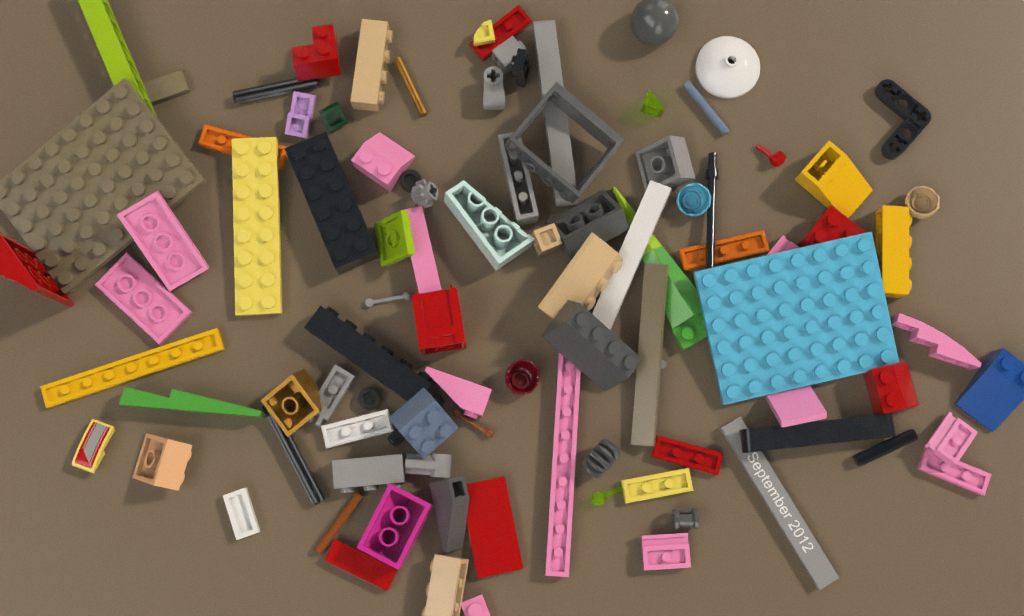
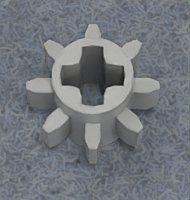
M425 179L417 181L416 186L412 187L411 198L418 206L423 205L424 208L433 206V202L437 201L439 194L438 188L431 181L426 182Z

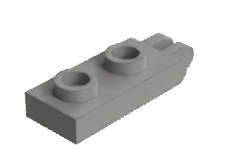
M336 364L319 390L322 411L317 414L319 416L315 423L317 427H320L324 420L327 422L330 420L356 377ZM316 416L309 420V422L312 423Z

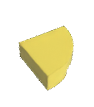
M491 20L483 22L475 32L474 46L495 43Z

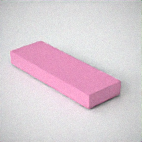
M924 448L917 467L918 470L978 495L985 496L992 474L961 461L954 467H951L935 455L932 449Z

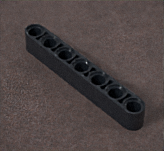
M892 413L807 422L783 428L777 425L739 430L742 453L896 436Z

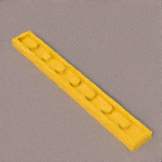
M215 328L42 385L40 389L45 407L50 409L224 351L225 348L219 329Z

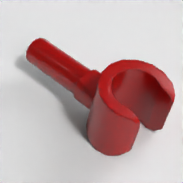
M760 144L756 146V149L769 158L770 163L774 167H778L785 162L786 156L782 151L773 154Z

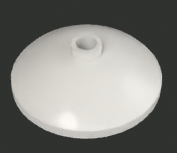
M732 36L717 37L706 43L700 50L695 65L696 75L703 88L712 95L726 99L737 98L748 93L756 84L760 75V61L755 50L744 40ZM728 59H732L734 64H730Z

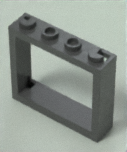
M556 82L512 134L504 147L511 156L521 160L529 171L539 175L547 186L553 187L564 200L570 201L573 204L625 139ZM549 101L554 103L607 148L576 189L518 141L519 137Z

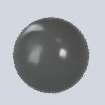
M642 0L637 4L631 16L633 33L641 42L648 45H660L667 42L673 37L678 28V12L669 0Z

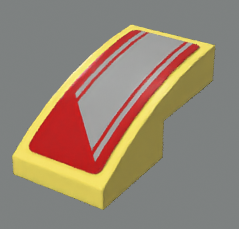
M92 419L77 448L72 466L94 474L105 455L104 449L115 432L114 426Z

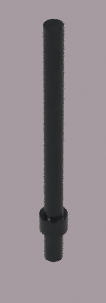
M714 152L708 155V169H706V180H708V190L711 195V204L707 209L706 269L715 267L716 192L719 169H717V153Z

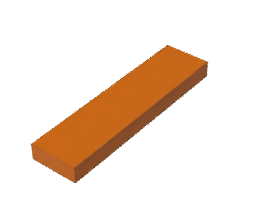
M204 124L198 145L199 147L232 155V139L254 137ZM278 144L279 169H284L288 157L284 148L287 146Z
M764 230L715 241V265L769 252L770 249ZM706 243L678 250L683 272L706 267Z

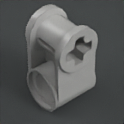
M491 66L485 70L483 76L484 111L505 110L503 72L500 68ZM491 77H495L496 82H491Z

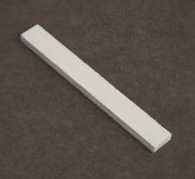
M652 180L649 182L619 251L620 256L623 258L622 267L609 279L608 287L605 291L601 292L592 313L610 330L671 192L670 187Z

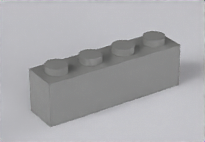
M510 132L498 135V147L515 223L521 226L538 222L539 213L529 170L521 160L511 156L504 147L505 143L514 133ZM520 136L518 141L523 144Z

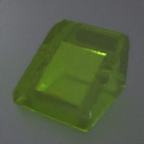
M647 90L640 111L661 118L665 107L650 90Z

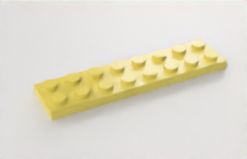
M277 137L232 139L236 316L282 314Z

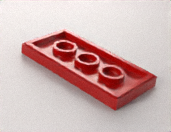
M505 476L466 484L469 494L466 522L477 578L524 569Z

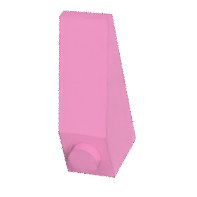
M426 367L425 372L461 410L465 411L464 415L477 419L478 416L483 417L492 389Z

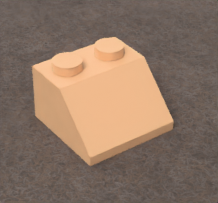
M146 433L132 478L154 486L179 491L180 485L185 478L184 472L187 462L191 458L192 445Z

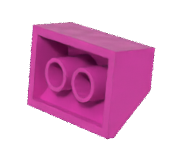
M389 483L356 548L398 570L402 569L434 505Z

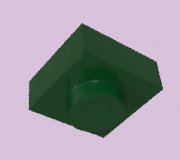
M338 102L318 111L329 133L348 123Z

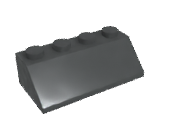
M571 300L566 302L541 335L545 341L605 392L628 379L643 360L581 303Z

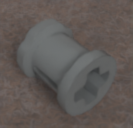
M692 508V510L688 511L672 509L673 528L675 530L679 529V527L698 529L697 508Z

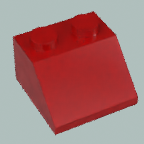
M907 362L877 367L863 373L874 415L919 406Z

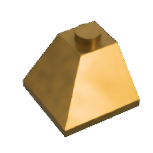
M305 369L291 374L260 400L287 437L291 436L322 411L319 388Z

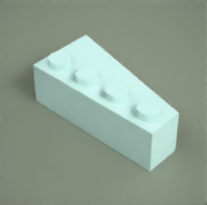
M464 180L445 192V204L496 271L532 246L535 238L530 234L527 235L520 229L518 224L510 221L502 214L501 210L493 207L486 201L484 196Z

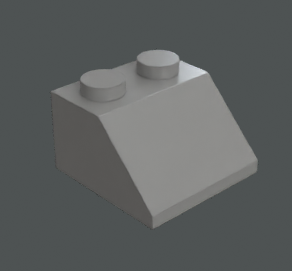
M669 135L635 151L645 191L650 180L673 188L696 179L685 137Z

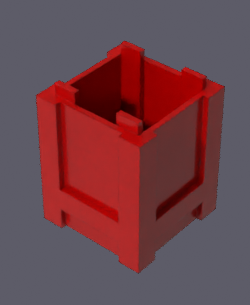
M450 285V289L421 294L418 293V290H415L416 294H412L411 298L419 350H421L422 355L467 348L457 287L452 288V285Z

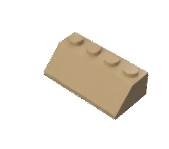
M591 232L541 301L538 308L552 320L568 300L579 302L588 311L591 310L596 302V297L608 287L609 279L621 269L623 258L617 251Z

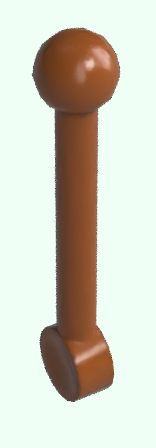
M459 409L452 411L453 417L461 418L485 433L487 438L493 437V430L486 429L464 416Z

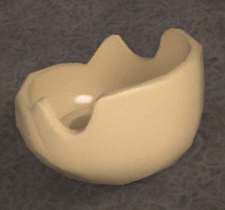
M926 186L914 187L906 195L905 207H909V214L912 217L927 219L933 216L939 209L940 196L932 188Z

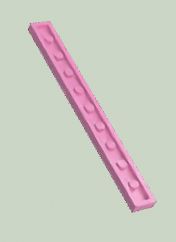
M560 353L558 355L545 576L569 577L581 371Z

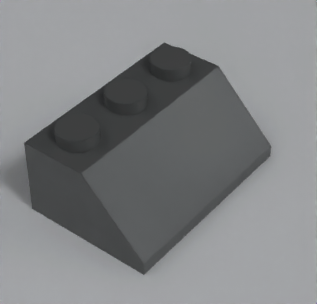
M604 190L546 220L548 225L555 224L563 242L560 247L570 260L573 259L591 232L606 242L629 230L622 207Z

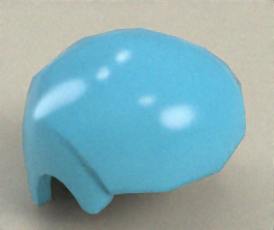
M691 183L679 190L676 203L679 211L686 216L695 217L704 214L710 207L711 195L709 190L702 184Z

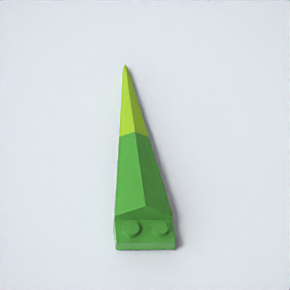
M613 186L614 196L622 207L630 228L636 212L617 188ZM652 234L642 260L644 265H668L665 318L672 335L682 351L707 338L697 289Z

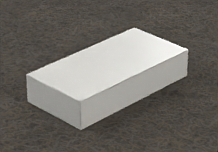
M247 488L223 495L236 540L261 532Z

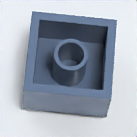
M424 387L389 417L393 425L423 459L459 428Z

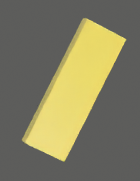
M689 468L621 480L625 503L694 491Z

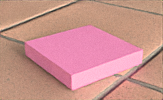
M810 385L766 395V401L782 428L827 418V411Z

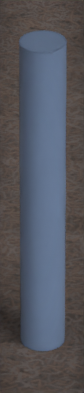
M687 81L683 85L684 89L723 136L730 131L693 84Z

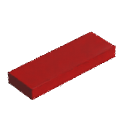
M518 5L492 25L495 43L474 46L473 40L469 43V47L484 62L492 55L493 49L511 36L516 37L530 26L532 19Z
M656 435L655 447H653L651 458L718 476L724 453Z
M334 539L324 560L386 591L389 590L398 569L338 539Z

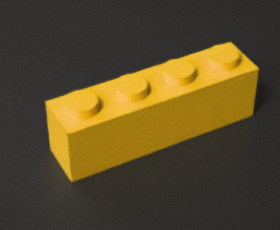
M882 205L875 211V249L887 298H903L909 295L912 288V281L909 279V271L912 267V259L909 257V249L912 245V237L909 236L912 215L909 214V207Z

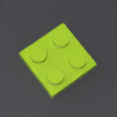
M400 210L374 224L381 267H389L415 255L408 211Z

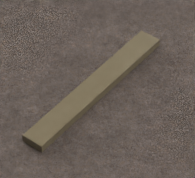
M667 264L644 265L638 355L643 360L636 370L631 445L655 447L668 279Z

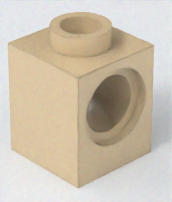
M554 223L534 230L531 234L535 238L533 246L538 257L559 249L563 244Z

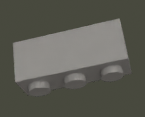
M403 454L332 460L334 489H340V493L354 492V487H363L364 491L378 490L377 485L387 484L388 487L389 483L401 488V483H406Z

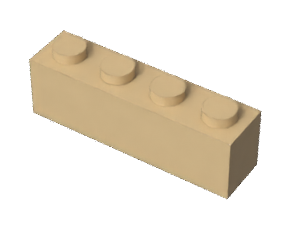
M362 19L350 101L353 109L379 112L380 104H384L385 92L382 91V86L387 83L385 64H389L390 50L387 49L388 43H392L393 30L389 29L388 21Z
M444 554L434 555L430 563L431 578L426 587V606L423 608L421 616H460L469 559Z

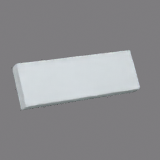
M389 409L321 426L326 449L393 432V425L389 420Z

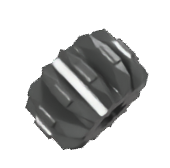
M607 438L602 439L585 458L583 467L596 479L601 478L620 456L621 450Z

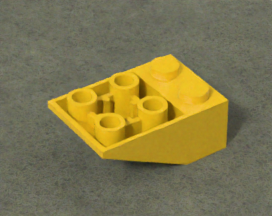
M828 141L794 179L824 206L828 208L832 205L847 218L854 213L873 191L849 157L831 141Z

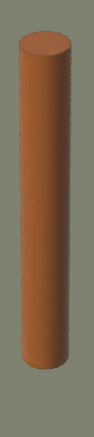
M357 491L354 493L316 545L315 551L319 554L324 552L364 496Z

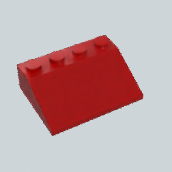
M0 233V274L6 279L9 278L15 283H19L68 307H73L74 303L67 294L62 292L35 256L36 253Z

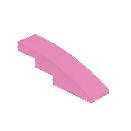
M422 206L404 209L408 211L415 249V255L411 256L419 293L440 291L442 289Z
M901 313L891 317L892 326L911 332L909 341L930 347L928 356L969 370L981 367V362L970 352L937 329Z

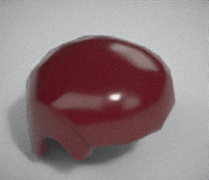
M521 359L513 362L508 367L505 373V383L509 391L523 396L532 393L539 384V368L531 360Z

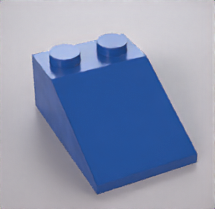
M1004 348L991 351L954 405L989 431L994 432L1024 400V363Z

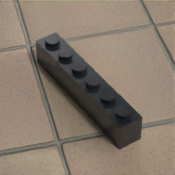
M320 305L304 328L406 401L410 400L423 387L428 392L433 387L430 383V377L421 371L418 374L411 370L413 365L403 358L398 361L393 357L394 352L385 345L380 348L374 344L375 338L366 332L363 335L357 332V326L348 319L345 322L338 318L339 313L329 306L325 309Z

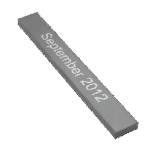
M738 417L722 426L720 430L816 588L821 590L839 579V576L762 451L742 453L739 430L748 428L742 418Z

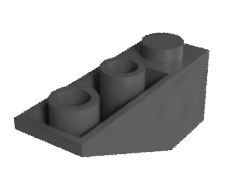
M464 475L429 483L444 553L463 548L469 505V494Z

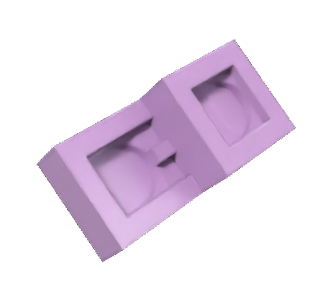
M293 92L291 110L288 112L285 128L286 135L302 138L308 137L316 95Z

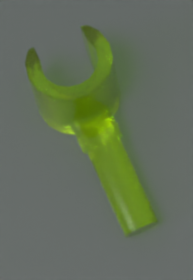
M619 486L608 491L593 493L592 505H606L605 497L622 492V487Z

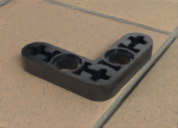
M885 79L876 86L875 96L904 120L881 147L882 155L889 160H893L899 157L931 120V113L894 81ZM888 87L889 91L886 94L883 93L884 88ZM897 94L898 96L892 101L891 98ZM898 100H905L908 108L901 109L898 106ZM914 108L915 110L909 115L908 112ZM919 115H922L923 118L921 119V121H917V117ZM903 128L910 130L911 138H904L901 130ZM898 141L900 144L895 148V151L893 153L890 152L891 146Z

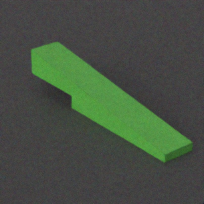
M124 387L119 405L138 408L265 418L266 415L265 412L175 389L171 390L169 397H164Z

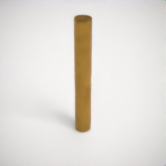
M396 57L393 60L419 116L424 117L428 112L402 58Z

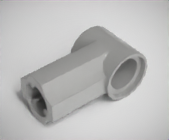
M431 453V455L423 459L420 454H406L405 474L450 478L452 455Z

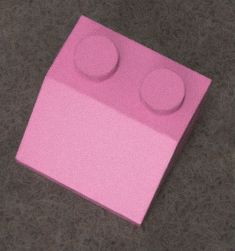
M379 132L363 143L351 161L355 169L391 192L399 181L400 175L407 170L415 156Z

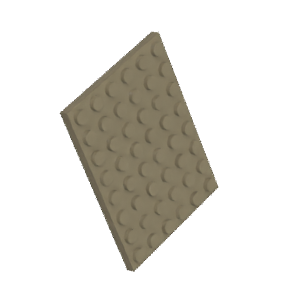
M124 78L0 180V208L30 249L36 253L35 256L62 292L69 295L134 242V239L118 218L117 214L157 190L170 209L173 210L207 181L132 84Z

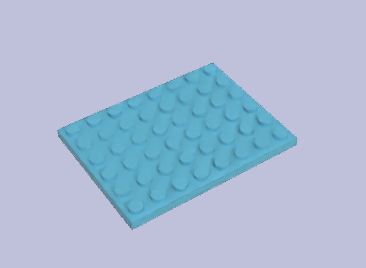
M872 232L693 272L721 403L723 405L857 375L873 368L899 363Z

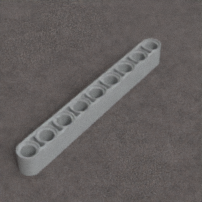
M554 19L533 21V36L541 100L556 82L564 88ZM549 101L543 109L550 168L576 189L568 116L554 103ZM553 188L555 207L578 205V199L572 204L570 201L564 200L559 195V192Z

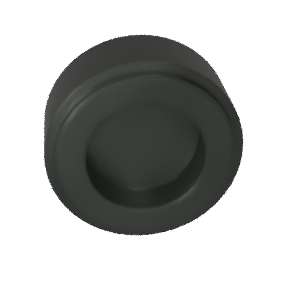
M413 169L405 170L399 179L402 189L411 193L412 187L416 186V182L422 180L421 175Z
M372 387L364 388L358 395L360 406L368 411L377 409L382 401L379 391Z

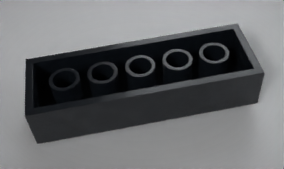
M327 132L284 148L338 274L379 258V253Z

